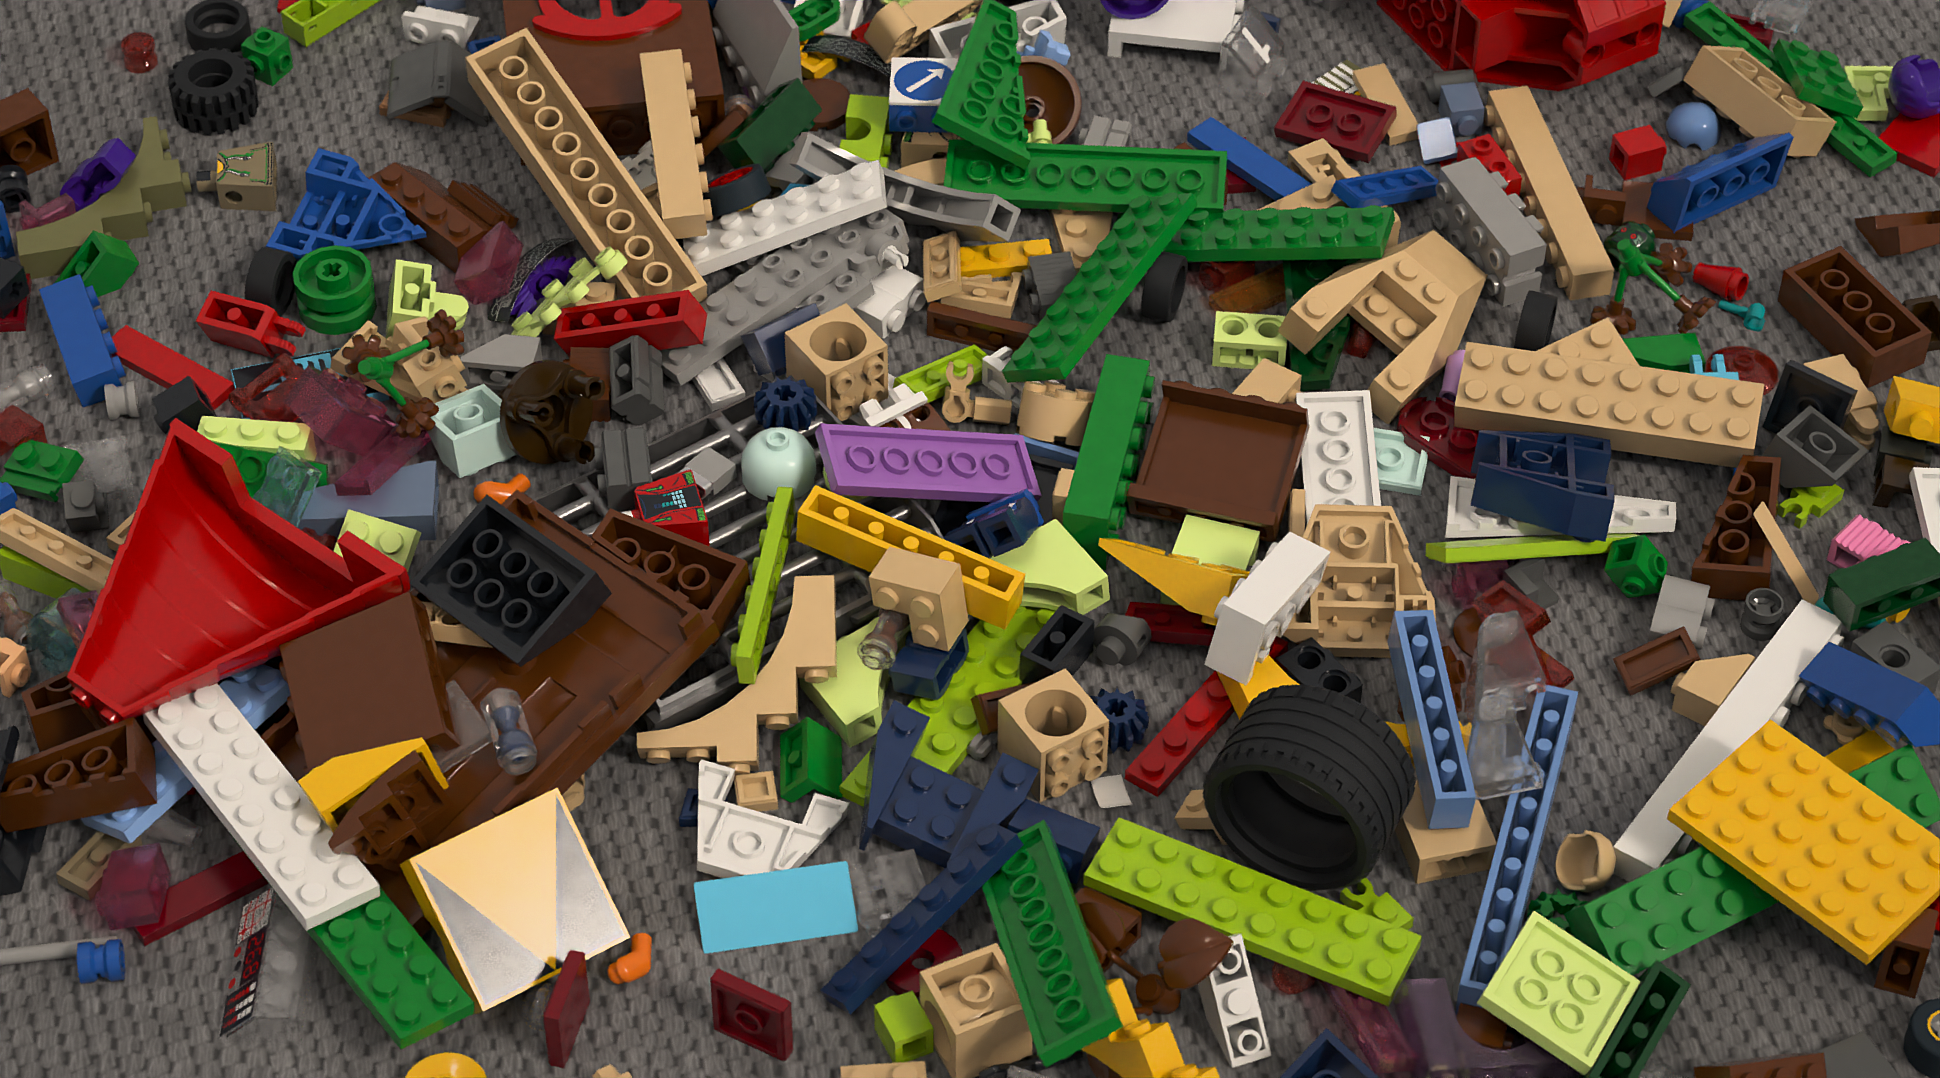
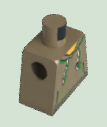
M266 142L219 151L217 153L216 170L196 172L198 192L217 191L222 209L276 211L277 162L274 143Z

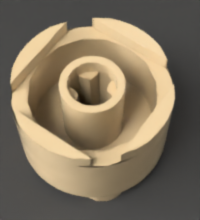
M1025 381L1016 432L1041 441L1054 443V440L1066 441L1065 445L1081 446L1096 392L1084 389H1075V392L1065 390L1066 385L1056 382L1045 381L1042 384Z

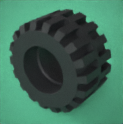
M209 48L206 51L201 49L194 51L195 54L185 55L182 57V61H177L173 65V70H170L168 74V85L174 117L183 128L189 127L190 131L194 133L203 131V135H211L212 132H218V135L225 134V130L231 129V131L239 129L240 124L246 125L250 122V117L256 115L259 100L254 70L251 62L247 58H243L242 54L238 52L231 53L230 49L225 48L222 50Z

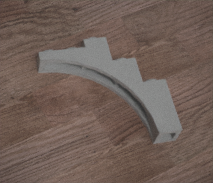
M802 132L789 165L819 181L825 176L838 175L851 170L859 163H870V161L838 148L810 132ZM882 167L884 170L887 208L885 209L901 218L907 224L935 226L946 233L956 231L961 241L1009 242L1021 209L996 194L957 190L932 184Z

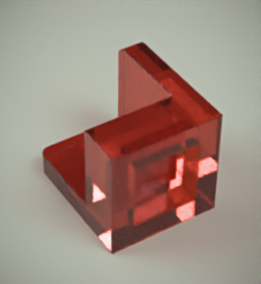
M12 404L0 413V456L28 440L48 444L43 423Z

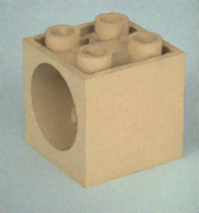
M847 303L785 332L786 377L792 375L797 381L805 379L806 385L814 388L816 396L840 421L847 420L852 415L859 413V406L868 400L876 399L880 403L888 398V345Z
M1066 668L998 700L997 750L1001 755L1006 753L1039 769L1030 790L1039 803L1051 797H1060L1069 788L1086 780L1093 781L1104 771H1107L1109 720Z
M997 943L920 971V1005L934 1028V1047L952 1078H975L979 1076L980 1072L991 1066L1011 1064L1032 1055L1033 1038L1006 958Z

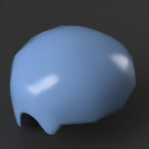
M1689 102L1678 105L1671 111L1666 121V130L1669 137L1676 140L1683 148H1687L1690 144H1697L1701 150H1707L1717 144L1721 136L1720 123L1714 109L1701 102Z

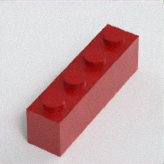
M689 290L560 308L562 312L557 318L554 340L569 357L571 347L610 348L632 335L640 336L648 342V346L652 345L658 350L703 344L708 313Z

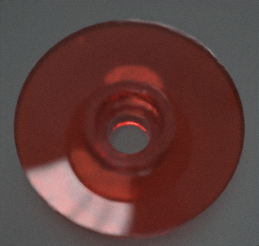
M1724 347L1715 351L1707 360L1705 372H1713L1711 369L1713 355L1723 354L1726 372H1738L1740 381L1764 384L1763 396L1772 391L1778 381L1779 373L1774 361L1765 353L1751 347Z

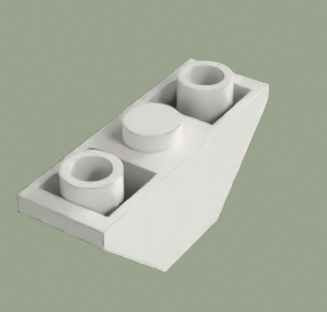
M1239 933L1228 936L1234 941L1229 952L1217 968L1198 984L1206 1019L1232 1068L1272 1056L1242 935Z

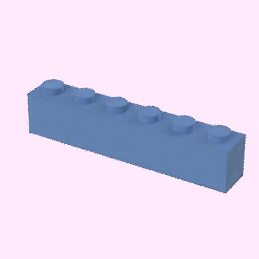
M1433 610L1394 611L1387 642L1428 829L1467 828L1471 820L1476 794Z

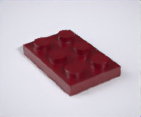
M1302 81L1274 126L1275 137L1302 145L1324 138L1341 156L1369 164L1397 117L1396 106Z

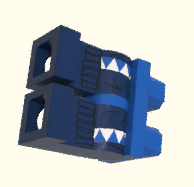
M1026 488L969 512L966 515L968 521L963 522L961 527L949 531L943 538L991 559L992 556L996 557L1023 546L1036 528L1044 523V520L1032 492Z

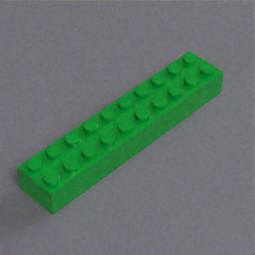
M1905 745L1847 773L1922 827L1926 828L1940 820V799L1912 745ZM1701 845L1564 913V916L1577 940L1633 976L1649 968L1656 960L1661 962L1779 901Z

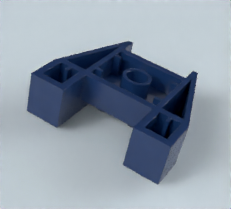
M1479 430L1471 467V473L1476 474L1471 506L1573 536L1582 542H1594L1596 540L1606 542L1615 502L1614 485L1605 483L1611 458L1610 440L1573 433Z
M894 700L877 731L869 756L859 849L865 851L872 835L875 834L946 868L949 862L962 853L976 839L977 835L992 822L1006 829L1008 828V824L1027 798L1039 769L1006 753H1002L984 790L966 783L913 757L922 741L930 717Z

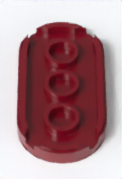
M1419 397L1409 401L1400 410L1397 423V431L1402 432L1405 437L1404 443L1419 454H1421V450L1427 452L1428 460L1454 477L1476 479V474L1471 473V467L1479 430L1454 427L1455 402L1441 397H1436V401H1426L1427 397ZM1421 436L1430 437L1429 441H1427Z

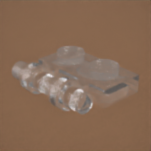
M914 849L874 857L875 871L864 873L861 864H853L848 868L853 898H856L859 906L856 913L860 924L866 927L868 936L875 937L883 929L881 921L886 918H893L894 915L901 912L919 894L921 889L926 886ZM882 889L885 899L874 901L871 893Z

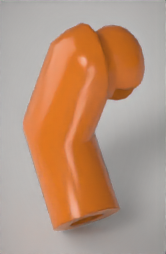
M518 473L508 483L493 481L480 483L474 488L473 495L479 503L488 495L499 504H502L515 490L525 493L531 487V483L525 475Z
M646 933L633 935L631 938V952L619 957L616 962L608 966V977L613 983L617 985L624 982L630 983L649 972L652 938Z

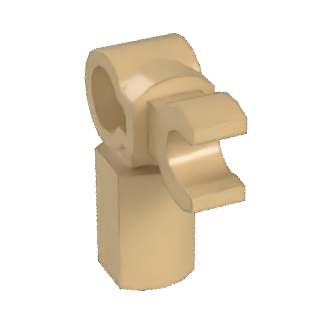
M949 361L946 366V377L950 386L945 388L942 402L944 417L953 423H960L967 417H972L975 422L1009 425L1012 400L976 396L975 400H970V389L966 388V385L973 379V365L968 363L966 374L958 377L953 373V362Z

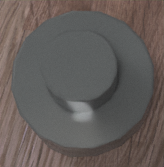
M1106 613L1094 629L1096 654L1102 662L1108 665H1116L1118 663L1121 665H1131L1138 659L1152 638L1151 629L1143 618Z

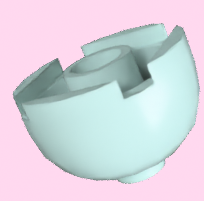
M774 427L760 431L749 440L742 453V483L748 492L768 501L767 496L775 497L777 487H793L794 499L802 497L812 489L815 483L816 457L814 449L802 434L793 429Z

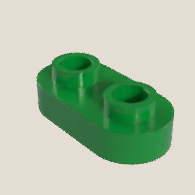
M807 0L788 11L799 27V41L803 42L810 39L840 19L839 0Z

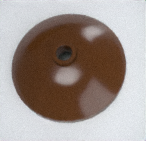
M1036 55L1021 56V64L1018 69L1019 75L1023 78L1026 107V114L1023 118L1024 128L1028 129V133H1032L1033 121L1044 119L1047 122V130L1051 132V144H1062L1073 133L1081 116L1082 100L1078 84L1073 75L1055 60ZM1031 109L1039 111L1035 117L1027 116V112Z

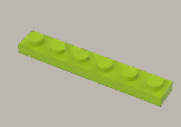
M777 487L774 502H768L766 522L768 527L760 532L759 550L761 555L753 560L752 578L754 583L746 588L745 607L747 611L746 614H740L738 636L740 639L739 643H733L731 648V666L737 667L739 683L755 684L796 517L793 487Z

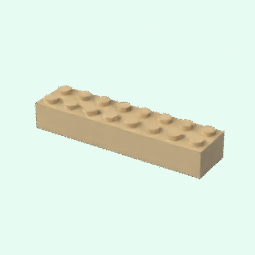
M1467 342L1455 401L1454 427L1473 430L1573 433L1609 439L1611 450L1737 468L1743 455L1754 456L1764 384Z

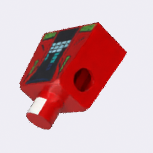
M692 469L638 486L634 490L635 510L621 512L710 547L708 519Z

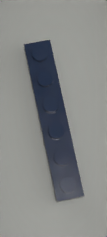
M993 822L986 829L982 830L962 853L953 858L948 866L930 884L923 887L919 894L901 912L893 916L888 925L872 940L867 942L851 961L833 975L832 979L820 990L826 1000L845 1012L852 1014L1023 846L1018 835Z

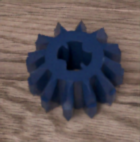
M791 375L786 380H781L775 376L772 383L762 382L760 391L755 392L754 397L757 424L763 425L765 429L785 427L797 432L799 429L809 430L811 422L815 421V416L817 415L814 388L808 387L805 379L795 382Z
M1118 686L1112 693L1101 688L1098 696H1089L1109 720L1108 747H1110L1113 754L1118 747H1122L1129 752L1133 743L1141 744L1149 724V716H1147L1148 712H1146L1144 700L1135 699L1133 690L1126 694L1121 693Z

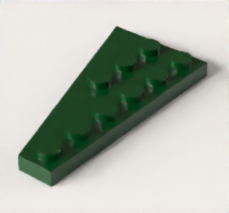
M1361 259L1283 260L1287 314L1290 308L1311 288L1344 266ZM1349 314L1306 354L1289 342L1291 370L1302 375L1300 391L1330 389L1353 320Z

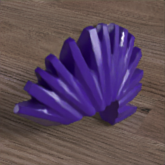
M553 256L550 260L548 257L544 258L542 265L538 263L520 289L510 316L518 314V318L525 312L532 314L538 307L536 301L545 297L541 292L549 283L558 279L564 285L569 269L573 266L576 257L571 256L566 259L565 256L558 258Z

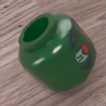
M1626 221L1604 240V249L1614 270L1618 273L1621 264L1619 260L1620 252L1617 249L1619 241L1629 239L1633 246L1639 248L1641 253L1649 256L1653 251H1656L1655 234L1644 223L1638 224L1634 221Z

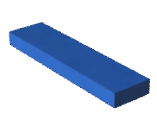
M1213 117L1208 118L1187 132V142L1199 150L1227 151V169L1275 201L1312 184Z
M1422 166L1336 180L1331 191L1350 208H1365L1371 205L1385 206L1437 196L1436 184L1438 179Z

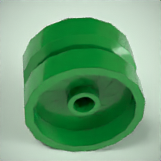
M327 246L307 253L297 262L293 271V279L300 319L308 328L321 334H346L360 329L368 320L370 321L373 318L377 309L370 261L362 252L351 247Z

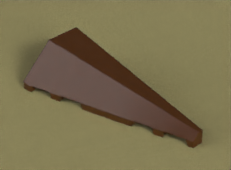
M1940 210L1875 215L1855 219L1856 227L1880 257L1901 255L1940 244Z

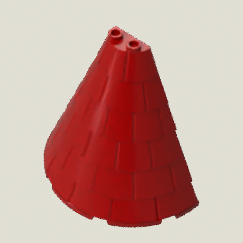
M175 418L169 424L170 429L160 457L155 459L124 544L119 545L105 586L101 588L85 635L66 677L74 687L70 695L84 709L88 710L91 706L97 709L100 718L108 726L131 717L137 718L159 708L164 703L171 702L173 699L195 692L197 689L217 684L221 679L265 664L268 660L281 656L279 645L409 592L410 579L407 569L348 530L337 541L343 557L327 548L250 497L232 454Z

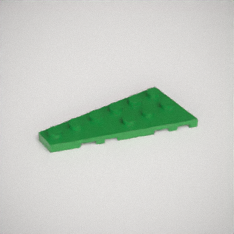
M983 0L932 123L940 126L947 132L973 143L976 147L985 149L1025 170L1031 158L1030 152L1026 150V142L1029 138L1028 129L1024 128L1023 120L1026 114L1023 78L1019 75L1018 69L1021 64L1020 54H1017L1016 43L1019 40L1016 11L994 0Z

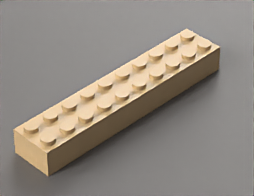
M527 28L522 29L465 57L468 82L595 266L598 265L594 261L595 258L609 246L613 250L618 249L628 260L627 264L610 279H605L607 283H616L618 299L689 290L699 303L706 300L707 283Z

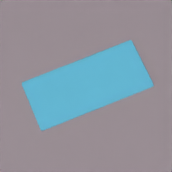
M846 861L694 883L702 946L705 954L858 931L848 863Z

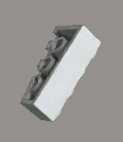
M1032 0L1008 7L1016 11L1019 37L1016 49L1018 52H1023L1027 45L1033 47L1040 30L1049 31L1054 41L1064 44L1067 17L1057 0ZM976 16L931 28L929 32L928 57L958 59Z
M1289 532L1279 543L1273 542L1266 553L1265 559L1263 561L1258 559L1252 566L1246 579L1241 577L1238 580L1231 596H1223L1218 603L1214 613V617L1218 619L1204 665L1246 686L1253 677L1255 662L1263 663L1270 653L1269 647L1275 637L1281 638L1287 630L1294 613H1299L1320 584L1330 551L1292 532Z

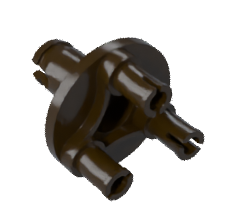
M540 360L522 368L511 379L508 386L501 389L497 394L502 399L500 406L501 429L509 447L521 458L539 464H552L559 461L565 463L576 461L580 464H587L586 461L591 462L595 456L594 445L584 439L592 421V400H598L603 396L605 392L604 381L599 380L600 377L588 376L581 370L554 360Z

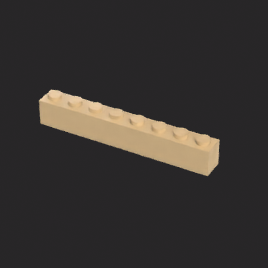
M1522 86L1489 91L1487 105L1484 106V124L1491 127L1493 139L1522 176L1520 194L1526 205L1524 211L1526 216L1534 215L1544 227L1541 234L1539 232L1538 234L1547 244L1545 257L1548 264H1553L1556 270V281L1559 288H1564L1569 300L1610 295L1614 268L1529 87Z

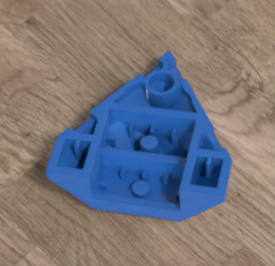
M318 148L305 172L307 192L289 224L281 221L278 222L266 247L291 252L295 259L300 260L307 253L321 247L337 245L358 250L425 238L426 232L418 224L414 225L406 217V212L373 178L368 179L359 170V164L352 157Z

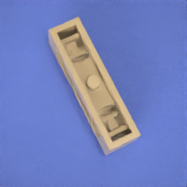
M1324 138L1288 152L1287 167L1313 184L1331 175H1334L1336 180L1360 176ZM1395 211V221L1385 249L1398 245L1401 221Z

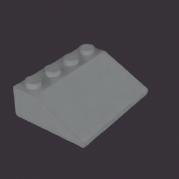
M781 0L717 1L712 12L716 48H721L727 66L734 68L740 86H745L748 89L749 97L754 107L760 105L780 84L799 78L802 82L799 27Z

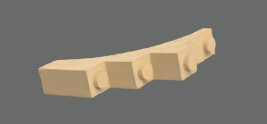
M834 575L795 576L792 607L784 634L769 662L757 675L755 684L748 685L727 704L698 720L670 729L637 733V751L640 759L646 758V761L649 763L662 764L670 762V758L686 757V760L689 762L699 763L701 759L709 761L710 757H717V764L735 769V775L759 771V725H766V728L772 730H782L789 728V724L798 723V678H805V681L810 683H823L828 681L829 677H837L836 586Z

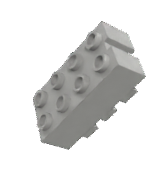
M1475 156L1440 167L1439 180L1436 184V204L1432 217L1435 226L1440 230L1442 229L1449 237L1451 245L1488 275L1484 283L1488 294L1495 296L1504 307L1525 300L1529 290L1540 291L1542 273L1540 271L1535 272V268L1544 264L1547 244L1538 234V232L1541 234L1544 227L1534 215L1525 217L1521 213L1526 205L1516 193L1507 195L1504 192L1508 182L1499 171L1489 173Z

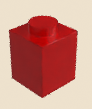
M1650 125L1613 134L1609 160L1626 181L1662 171L1667 148L1664 139L1659 137Z

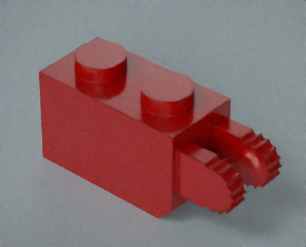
M212 290L196 319L197 324L211 341L271 358L274 357L275 353L293 357L297 348L290 342L283 340L284 334L300 338L306 331L305 327L300 323L280 317L276 310L265 304Z

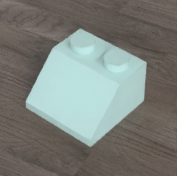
M485 384L434 403L439 407V411L436 415L430 417L436 424L432 430L427 432L442 463L459 478L474 475L485 467L497 462H505L512 456L517 455L509 447L502 433L500 424L502 399Z

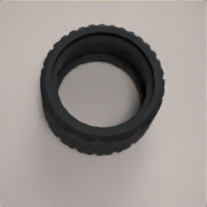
M1283 685L1261 692L1247 706L1205 777L1203 798L1208 816L1219 835L1238 856L1251 866L1270 877L1293 886L1307 889L1333 890L1357 884L1372 871L1412 799L1415 791L1416 777L1414 776L1415 770L1411 763V758L1398 736L1379 716L1367 707L1345 695L1325 688L1309 685Z

